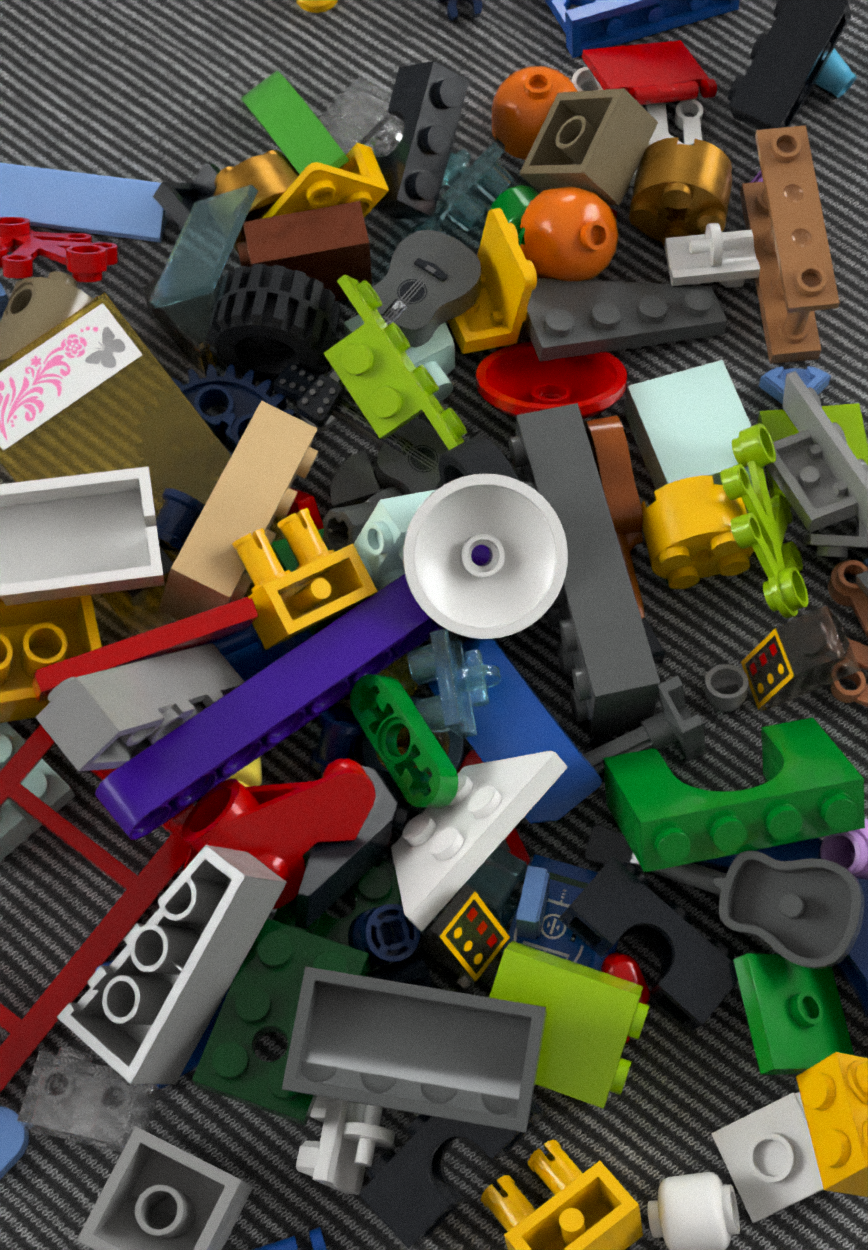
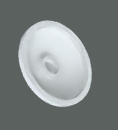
M474 474L460 477L435 490L424 500L412 517L403 546V566L406 581L421 609L447 630L477 639L509 636L522 631L541 618L557 598L566 576L568 564L565 532L551 505L541 494L527 484L498 474ZM485 545L489 549L490 558L486 564L478 566L472 561L471 553L476 546Z

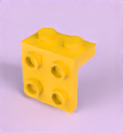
M356 143L346 154L349 161L340 168L319 162L309 164L263 218L360 201L363 217L365 218L389 191L372 148Z
M501 208L488 211L477 254L481 264L480 296L469 310L447 321L462 354L517 344L522 324L527 319V307L532 290L537 285V274L534 264L531 260H526L519 246L517 230L513 223H508Z

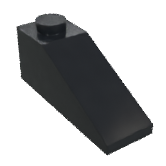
M362 766L373 782L376 797L374 805L355 840L317 842L313 846L297 895L295 927L307 929L389 852L394 831L403 832L408 822L411 804L402 798L403 794L389 772Z

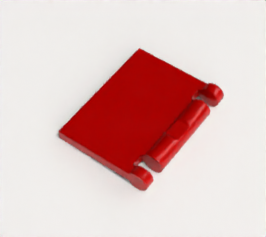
M681 40L586 49L582 53L583 61L603 90L624 88L640 105L694 100L698 97L699 88L703 98L715 97L717 93L715 80L707 76Z

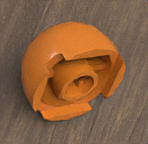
M528 66L512 73L501 83L493 99L491 120L492 134L495 140L498 137L499 141L505 144V151L511 156L526 160L557 93L577 92L572 81L560 71L546 66Z
M572 186L544 190L530 201L522 216L520 228H525V244H520V248L526 260H531L534 264L537 277L555 278L563 281L592 280L609 265L616 252L619 237L616 218L608 204L592 191Z

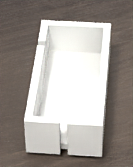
M149 466L0 484V598L6 606L165 585Z

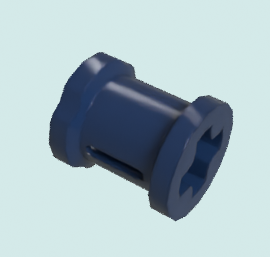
M165 488L162 494L165 502L156 517L159 546L166 552L178 555L205 505L182 491Z
M331 706L319 716V722L323 726L318 746L311 750L309 764L322 773L329 763L338 758H350L356 761L354 753L359 735L365 733L355 718L352 709Z

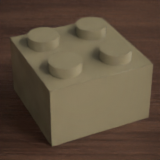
M624 88L557 93L519 175L540 193L552 188L572 186L594 192L608 205H620L629 189L639 162L649 146V141L658 121Z

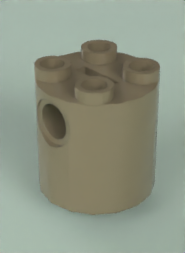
M50 272L48 278L32 277L18 280L0 321V372L102 303L95 301L77 288L76 280L63 272ZM77 401L63 409L55 416H63L72 412L76 406Z

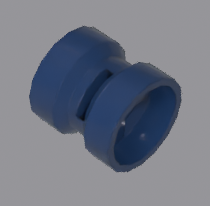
M385 904L358 914L351 922L348 931L349 946L368 953L371 966L395 963L410 957L417 948L420 939V930L404 915L403 906L398 904ZM391 927L394 931V938L392 936Z

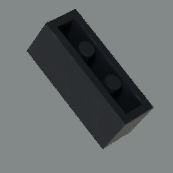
M778 0L773 17L776 19L768 34L763 32L757 38L751 51L750 58L753 61L745 76L739 74L729 90V107L734 119L756 130L791 127L851 19L849 1Z

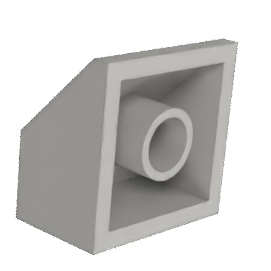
M135 1126L77 1241L94 1250H221L227 1242L253 1187L243 1180Z

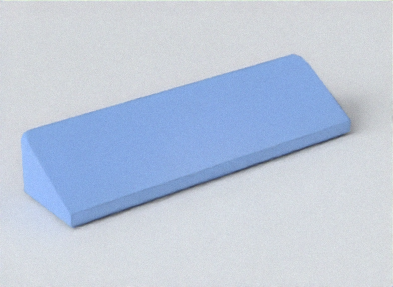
M0 163V217L27 218L30 220V226L159 243H161L167 222L165 210L153 198L161 184L159 182Z

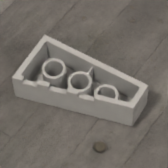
M210 643L79 677H70L58 684L49 693L48 700L50 703L35 718L78 772L115 769L243 684L244 680L215 645Z

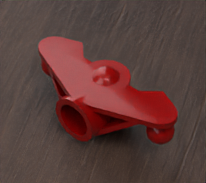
M338 758L329 763L323 772V777L316 781L244 787L237 779H227L203 796L192 809L182 827L181 837L190 845L183 870L205 845L248 852L287 882L273 909L281 908L294 900L298 895L306 869L303 855L317 842L356 839L374 805L376 794L373 782L362 766L350 758Z

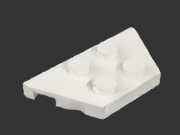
M546 751L464 766L457 773L458 790L453 801L444 808H426L422 814L415 816L406 824L402 836L394 843L391 850L404 915L418 930L423 931L568 768L556 752Z

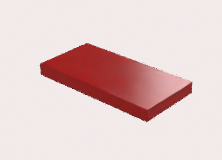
M245 597L37 669L34 673L32 687L39 703L48 700L49 693L58 684L70 677H79L202 646L245 631L259 616L252 598Z

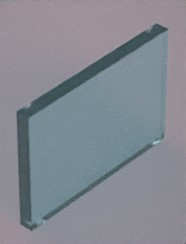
M252 184L194 203L149 300V303L155 308L213 293L258 192Z

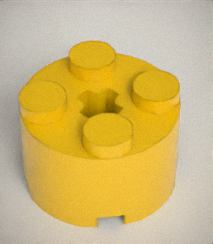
M694 476L674 481L654 491L656 501L648 507L645 501L642 502V529L651 567L656 575L668 580L670 588L686 589L696 585L700 580L699 578L717 574L734 576L750 568L749 557L754 552L752 546L741 549L737 545L731 530V519L746 514V506L742 498L730 500L723 486L714 484L713 476Z

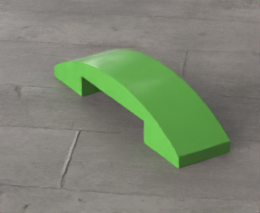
M275 71L240 98L299 175L309 164L314 162L340 168L349 161L320 120L279 71Z

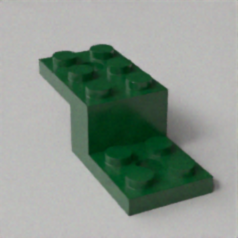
M313 847L303 855L305 868ZM379 860L345 892L356 902L353 912L345 918H333L324 912L307 929L295 927L297 896L291 902L281 908H277L273 920L267 918L232 981L192 1081L195 1086L306 1126L317 1096L282 1090L305 966L368 977V973L377 969V966L370 965L368 953L349 946L348 931L351 922L356 916L368 909L377 908L385 904L401 905L402 900L393 863ZM278 1032L288 1040V1048L285 1054L280 1059L272 1062L259 1059L255 1054V1046L259 1038L265 1033Z

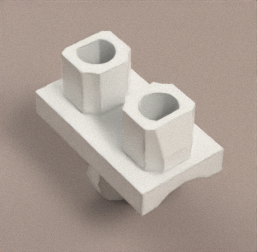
M710 223L706 226L705 234L665 238L664 248L672 286L719 282V284L726 288L741 287L746 279L759 277L760 266L755 254L752 229L722 232L719 223Z
M317 1096L310 1117L324 1122L320 1141L306 1140L299 1147L296 1162L297 1171L313 1177L312 1180L345 1194L359 1195L365 1167L372 1166L375 1147L393 1146L395 1132L379 1126L383 1108Z

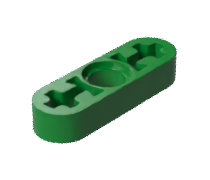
M367 674L359 678L351 692L350 704L352 712L406 800L411 805L422 808L440 809L449 805L455 798L458 790L457 771L401 683L393 677ZM378 705L381 710H376V706ZM406 726L410 733V745L406 753L401 755L397 749V736L399 731ZM427 772L432 773L431 778L428 776Z

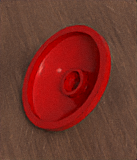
M532 342L515 344L499 349L484 358L476 370V387L479 394L495 409L515 418L520 414L578 403L582 419H586L611 407L622 397L627 386V372L624 365L619 359L608 352L539 362Z

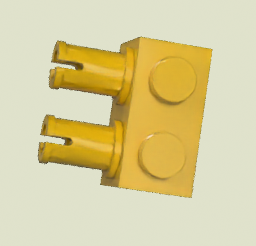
M308 508L300 510L297 514H291L277 523L299 564L293 572L283 570L265 535L264 528L254 531L253 535L249 533L232 543L254 584V587L251 589L252 594L248 598H252L259 617L252 624L265 650L354 608L378 592L354 544H350L338 551H334V549L328 550L310 516Z
M835 1052L797 1075L796 1079L823 1189L825 1191L868 1197V1058Z
M553 1139L543 1144L548 1152L546 1156L538 1148L528 1160L530 1169L536 1172L553 1192L554 1196L538 1209H535L509 1175H504L497 1179V1184L501 1188L499 1192L491 1184L481 1196L483 1205L489 1208L507 1230L504 1237L508 1250H626L643 1236L639 1204L604 1164L598 1161L582 1173L562 1150L557 1140Z

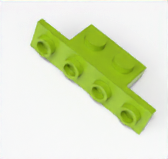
M347 275L340 277L337 282L364 321V324L324 352V355L378 437L386 439L424 412L448 450L465 442L461 436L466 434L467 430L458 415L450 407L443 410L433 395L439 388L431 374L423 365H419L416 368L405 351L411 346L403 332L394 322L387 325L377 309L383 304L373 287L366 280L359 283L358 280Z

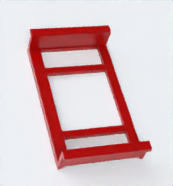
M41 724L0 771V808L9 798L126 891L22 1020L0 1003V1027L10 1034L0 1046V1093L58 1022L57 1016L69 1002L73 1003L88 984L87 981L96 972L95 969L105 963L184 864L190 845L181 837L182 827L188 815L195 807L191 804L161 825L171 835L137 876L21 785L23 780L55 744ZM117 768L91 770V772L101 780H104Z

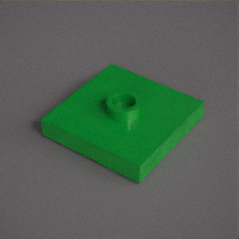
M746 953L733 960L760 1075L801 1074L835 1052L854 1055L832 967L825 969L806 968L792 963L780 954Z

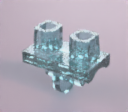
M493 142L469 168H467L466 164L470 161L471 156L466 150L461 149L456 155L450 152L441 189L446 184L451 187L439 199L440 204L435 208L434 215L431 218L439 225L449 218L460 228L469 232L487 211V208L471 194L472 191L477 187L494 202L515 181L510 173L498 162L504 150Z
M446 628L430 632L432 644L408 652L409 669L413 680L419 685L438 680L440 695L418 700L415 706L432 733L452 731L460 738L477 735L473 706H485L490 703L487 688L493 687L502 681L500 669L495 665H483L480 650L467 651L464 657L462 643L459 640H451L449 631Z

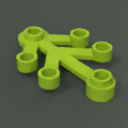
M762 423L741 430L739 437L732 439V450L738 464L721 470L720 478L730 500L742 498L749 512L731 519V530L734 539L741 549L752 546L768 577V580L763 582V593L769 608L773 612L779 611L784 618L789 619L797 616L799 609L808 606V593L799 572L803 569V563L796 544L793 541L783 544L787 526L792 523L789 504L781 494L772 498L769 497L763 466L776 461V451L768 430ZM745 467H748V468H749V473H750V477H751V482H750V478H749V476H748V473H747V471L745 470Z

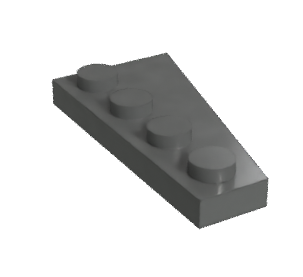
M537 278V285L532 290L527 307V319L524 324L539 362L723 335L728 320L711 286H672L671 284L598 280L563 281L555 278Z

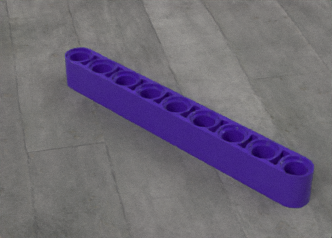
M485 545L476 546L471 553L472 561L478 566L486 564L490 558L489 549ZM403 574L114 770L99 784L95 796L131 840L140 839L349 695L359 678L367 674H379L444 627L436 623L421 609L409 589L405 574Z

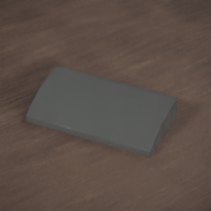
M305 966L282 1090L526 1133L547 1014L546 1007Z

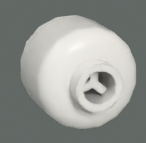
M714 1172L665 1178L660 1183L658 1189V1200L648 1201V1220L653 1238L663 1237L669 1250H726L730 1244L731 1235L740 1233L739 1212L733 1186L731 1184L723 1185L721 1179Z

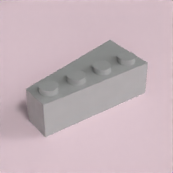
M205 845L158 899L159 909L145 924H136L124 938L127 946L109 966L101 965L87 981L90 986L89 990L77 1003L69 1002L57 1018L130 1084L175 1085L287 882L248 852Z

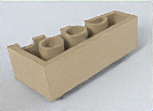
M261 400L170 569L159 611L177 620H182L245 598L252 580L232 543L249 533L253 535L254 531L264 528L265 535L270 545H272L276 533L269 529L275 517L280 519L286 518L298 493L290 488L296 475L305 479L319 452L310 447L318 428Z

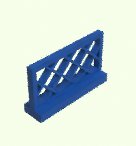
M545 0L566 34V48L572 58L582 56L583 50L613 47L739 9V0ZM571 5L579 6L573 9H569Z

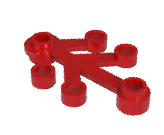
M0 217V268L3 267L4 277L20 279L33 276V260L39 255L66 265L67 270L72 272V277L77 282L102 280V272L107 270V266L118 263L117 244L109 242L92 243V236L86 233L35 232L30 229V220L27 218Z

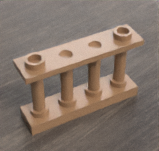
M806 125L756 130L755 139L763 182L742 183L740 198L746 230L752 229L755 254L760 266L759 277L755 278L769 363L818 359L821 353V345L814 311L836 309L839 307L840 302Z

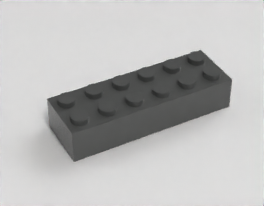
M578 403L517 415L516 436L509 437L508 439L512 459L510 464L519 481L535 489L554 509L562 524L567 541L568 564L562 588L554 603L547 610L546 616L551 628L559 626L562 643H557V653L562 673L564 675L572 674L575 690L570 691V701L574 718L577 723L585 721L589 739L595 738L598 735H611L637 729L642 726L641 721L654 715L660 680Z

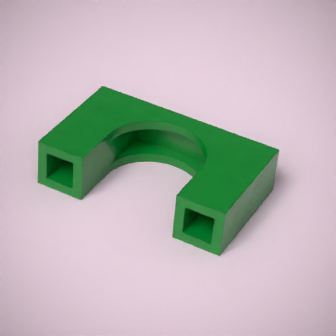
M813 717L761 727L763 775L768 782L745 790L709 791L689 786L673 775L658 750L654 748L603 758L607 807L644 873L739 854L745 851H754L865 828L864 778Z

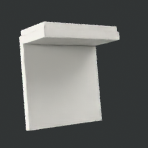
M800 1091L797 1093L793 1092L711 1133L752 1223H756L824 1190Z

